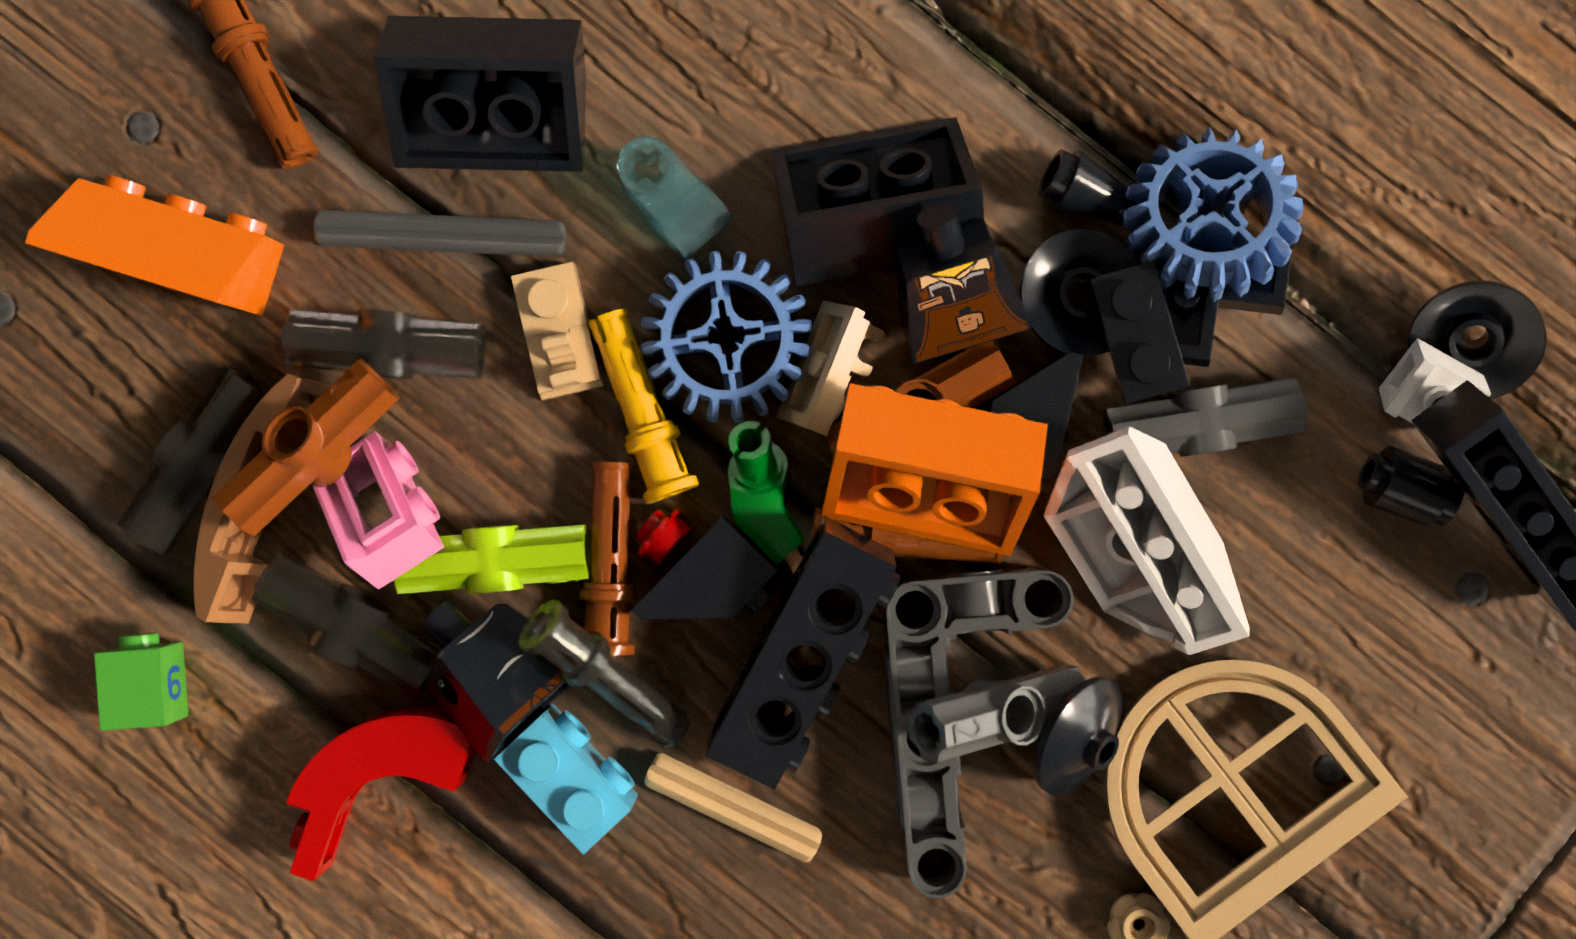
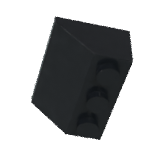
M388 16L374 54V61L394 168L583 172L586 70L581 20Z
M956 117L771 150L796 286L816 282L827 283L844 277L896 270L895 247L902 240L921 235L917 216L928 206L940 203L954 206L959 223L974 218L984 219L983 189Z

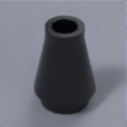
M1060 149L1050 161L1042 177L1038 192L1040 197L1050 201L1049 206L1051 209L1110 221L1121 227L1123 226L1124 211L1137 205L1136 202L1126 197L1128 188L1126 185L1080 150H1076L1071 154Z

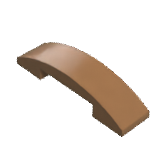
M287 374L258 402L232 440L213 481L199 529L194 566L196 618L204 622L249 624L271 565L252 556L261 531L252 537L239 529L228 516L221 512L212 497L263 450V433L267 424L277 413L292 406L306 409L331 385Z

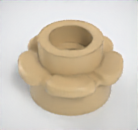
M1130 893L1123 895L1112 905L1107 929L1111 939H1167L1170 933V919L1163 913L1164 906L1154 895ZM1143 919L1145 922L1144 927L1139 930L1135 929L1133 926L1135 920Z

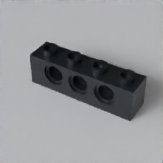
M1466 380L1411 421L1536 592L1576 631V512L1504 409L1469 380Z
M824 516L709 732L706 757L774 790L785 770L793 774L798 770L810 744V738L804 735L815 716L822 720L826 718L837 698L840 685L835 683L834 680L844 662L854 665L865 648L870 630L864 628L869 616L875 606L884 610L897 589L900 575L894 572L896 562L892 549ZM839 588L847 591L853 597V600L845 609L831 611L822 607L818 602V598L829 589ZM811 645L819 649L823 656L814 664L800 665L794 662L788 654L797 646ZM779 700L787 703L793 711L786 717L775 719L766 716L760 710V707L768 701Z

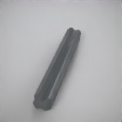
M320 210L315 214L313 229L315 242L330 247L560 257L564 255L567 245L566 226L562 222L555 220Z

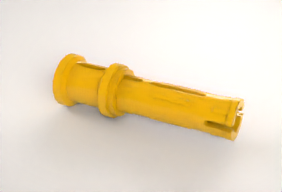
M618 309L597 316L598 319L590 320L588 322L589 327L598 344L604 366L629 434L625 436L626 443L624 446L628 454H635L647 487V491L643 494L645 503L650 504L698 486L699 482L696 475L688 473L676 441L681 435L678 425H674L672 420H666L663 409L659 404L653 382L648 374L646 363L634 336L627 310Z

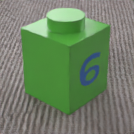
M159 632L118 636L119 647L94 653L100 731L166 726L189 716L183 641L160 643Z

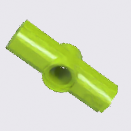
M587 524L519 529V525L462 529V534L439 536L444 546L443 549L393 581L397 594L466 589L467 594L523 589V584L545 582L549 584L589 579L591 542Z

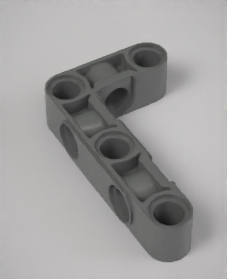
M1033 566L1008 569L975 568L949 571L938 575L900 579L892 599L883 610L886 644L884 645V667L899 828L902 830L904 859L911 883L920 893L927 897L944 898L951 896L960 889L966 878L967 865L964 842L966 826L960 810L957 776L962 775L960 756L938 763L923 760L919 750L907 743V733L909 731L908 717L912 716L915 712L916 703L952 694L948 676L947 647L951 646L950 640L956 639V634L976 631H1003L1011 635L1012 631L1051 628L1058 626L1067 619L1073 608L1074 600L1071 586L1063 576L1046 568ZM1048 580L1054 590L1053 603L1044 612L1038 614L1030 613L1024 601L1025 592L1035 581ZM910 591H921L926 594L929 600V612L921 622L915 624H905L898 620L895 611L899 598ZM932 849H943L951 854L950 863L946 869L937 874H927L918 868V862L924 853Z

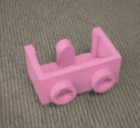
M374 431L351 446V461L340 479L325 487L313 486L344 563L379 590L443 549L444 546L433 524L440 519L439 512L428 494L421 487H416L412 476L419 472L412 456L399 441L389 444ZM377 481L393 517L371 530L359 510L355 497L358 496V492Z

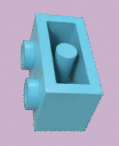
M552 704L494 760L584 855L631 811L638 794L633 789L635 783L629 773L612 757L605 759L589 742L591 735L585 726L572 713L567 710L561 712Z

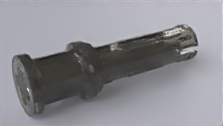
M558 600L548 601L530 616L519 637L520 648L526 653L542 655L559 669L560 678L567 684L578 687L586 685L616 708L617 711L624 714L654 737L663 747H671L684 737L690 725V719L687 718L689 714L679 709L651 687L644 679L610 654L607 639L599 632H587L569 618V611L563 603Z

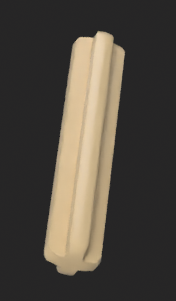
M657 754L645 775L644 783L648 788L802 862H810L820 846L822 832L819 828L666 754Z

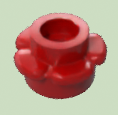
M658 509L646 520L635 536L642 543L638 551V556L641 559L649 557L659 567H662L678 552L693 531V528L680 518L683 514L682 510L675 509L668 516L661 509Z

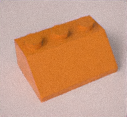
M109 174L106 175L103 185L78 178L28 231L26 244L263 316L285 245L264 235L267 228L265 223L231 212L228 213L226 223L204 217L206 205L170 193L167 194L165 204L143 198L146 190L145 186Z
M850 383L821 517L827 516L838 521L1011 557L1040 492L1048 424L1026 420L1022 416L1013 413L996 414L963 407L950 400H929L900 394L883 386L867 387Z

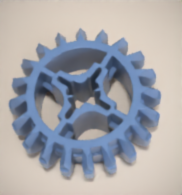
M1209 127L1203 132L1201 143L1195 144L1183 132L1176 140L1175 151L1160 144L1158 149L1154 151L1153 164L1142 162L1136 170L1135 180L1137 183L1131 184L1127 188L1126 197L1136 202L1137 205L1128 208L1123 214V227L1125 230L1132 231L1128 236L1127 245L1133 253H1144L1140 264L1154 261L1156 269H1163L1160 276L1163 290L1172 286L1178 279L1185 282L1184 295L1187 299L1194 297L1198 286H1205L1209 289L1211 299L1216 302L1222 298L1224 286L1227 284L1242 297L1249 291L1251 285L1250 278L1265 285L1272 278L1274 273L1273 265L1282 267L1289 261L1292 253L1289 245L1298 242L1302 230L1300 223L1296 220L1301 218L1304 210L1303 199L1293 196L1298 187L1296 175H1280L1285 164L1282 154L1265 160L1262 158L1265 148L1262 138L1246 148L1239 145L1240 135L1237 129L1230 133L1226 142L1216 141L1215 134ZM1172 192L1179 199L1178 208L1182 214L1178 216L1177 225L1168 230L1160 216L1159 207L1163 200ZM1253 199L1259 206L1264 219V230L1256 238L1246 230L1248 221L1243 217L1247 203ZM1208 248L1216 252H1205L1197 249Z
M712 251L709 254L712 272L701 274L698 263L694 258H690L685 261L686 270L692 278L688 283L683 285L678 277L671 272L664 277L668 287L675 292L671 300H668L661 294H651L649 302L655 308L664 311L662 319L654 317L642 318L641 327L650 332L660 333V340L647 341L641 344V352L648 356L662 354L664 361L648 369V374L651 379L656 380L671 373L674 379L662 392V395L667 400L676 398L683 389L690 393L684 402L683 412L693 415L698 409L701 400L709 402L707 420L717 423L721 416V404L731 405L733 421L735 423H742L745 416L742 403L752 400L756 412L759 416H764L768 414L769 410L761 396L770 389L781 402H785L789 398L786 388L778 382L783 374L793 381H802L804 372L799 367L790 364L789 361L791 356L799 358L811 357L812 347L805 343L793 342V335L811 332L812 321L807 319L791 321L790 314L801 310L805 306V299L802 295H797L783 302L780 295L791 284V279L786 274L779 276L771 285L764 282L771 268L769 261L762 259L757 264L753 275L745 273L747 265L745 252H736L733 258V270H723L720 252ZM729 287L744 289L760 297L771 308L777 321H747L740 318L733 310ZM711 291L712 309L708 322L700 328L688 330L686 334L675 335L678 321L685 308L701 294ZM725 306L728 322H731L734 331H745V334H752L745 335L743 344L735 342L738 350L732 353V370H729L728 358L723 353L720 345L715 343L709 344L708 341H704L710 340L712 331L719 333L716 326L722 323L721 307ZM781 340L778 354L770 369L760 379L744 387L742 359L745 353L752 347L764 345L765 342ZM693 353V355L709 354L715 357L721 367L725 390L712 389L693 380L683 369L677 355Z

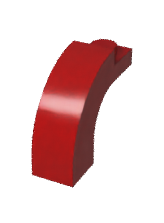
M412 706L383 712L368 718L339 735L324 746L309 761L294 783L286 801V804L310 811V814L303 813L300 816L290 838L289 850L296 852L290 874L315 881L332 866L353 803L366 783L383 777L402 776L455 792L467 780L476 750L444 708Z

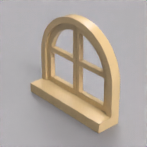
M1218 660L1197 664L1177 671L1153 685L1133 704L1121 721L1116 735L1119 738L1118 751L1112 762L1106 767L1105 772L1106 804L1114 833L1132 865L1175 920L1177 926L1187 939H1219L1408 798L1407 794L1343 714L1318 689L1286 670L1264 663L1245 660ZM1239 692L1269 699L1293 714L1229 761L1185 704L1210 694ZM1167 719L1211 776L1146 824L1139 797L1141 762L1152 736ZM1305 724L1350 779V782L1283 831L1240 776L1239 772ZM1220 787L1264 846L1196 896L1161 850L1153 836Z

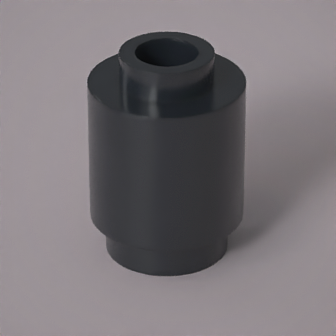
M1394 446L1384 448L1379 455L1376 453L1371 454L1363 464L1358 479L1359 488L1364 490L1363 498L1366 505L1422 526H1429L1432 523L1441 526L1448 524L1458 512L1464 497V492L1444 465Z

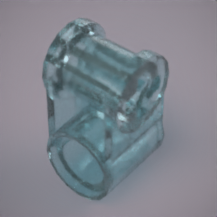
M649 136L638 137L628 142L621 150L617 167L623 189L648 217L649 222L660 236L683 260H688L733 219L731 213L718 196L699 177L694 176L661 140ZM641 159L644 163L650 165L658 160L660 162L658 165L660 180L653 183L649 178L645 177L636 182L635 162Z

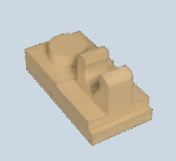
M569 262L511 276L538 394H540L541 400L544 401L604 387L592 332L588 324L589 319L576 264Z
M823 300L812 326V331L806 341V344L812 347L811 357L800 358L797 367L804 372V377L801 382L790 381L787 389L789 398L781 403L777 418L818 434L828 435L833 421L838 418L845 402L844 393L851 378L849 373L866 377L871 374L873 369L872 366L861 362L857 354L862 341L865 339L883 344L885 339L883 330L871 325L870 321L863 318L865 311L853 306Z

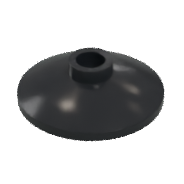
M1093 229L1065 231L1044 242L1027 262L1020 284V298L1030 320L1032 331L1052 349L1064 354L1073 352L1084 355V357H1090L1109 352L1089 280L1140 265L1134 253L1114 236ZM1077 285L1086 291L1088 299L1084 307H1076L1069 301L1068 291L1071 286Z
M1469 281L1442 290L1421 307L1414 317L1409 330L1408 349L1418 338L1484 375L1491 392L1489 398L1494 399L1515 390L1533 375L1545 353L1547 335L1540 311L1524 293L1499 282ZM1472 326H1482L1486 329L1484 335L1476 340H1468L1461 336L1466 328Z
M1093 677L1082 682L1062 700L1050 717L1039 740L1034 760L1036 783L1048 794L1060 796L1075 790L1096 770L1105 769L1114 759L1119 747V738L1116 735L1121 720L1123 704L1122 694L1116 683L1105 677Z

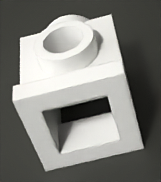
M1418 338L1379 387L1384 411L1395 418L1399 415L1411 423L1413 418L1433 405L1434 400L1447 395L1466 380H1469L1488 397L1491 395L1484 375Z

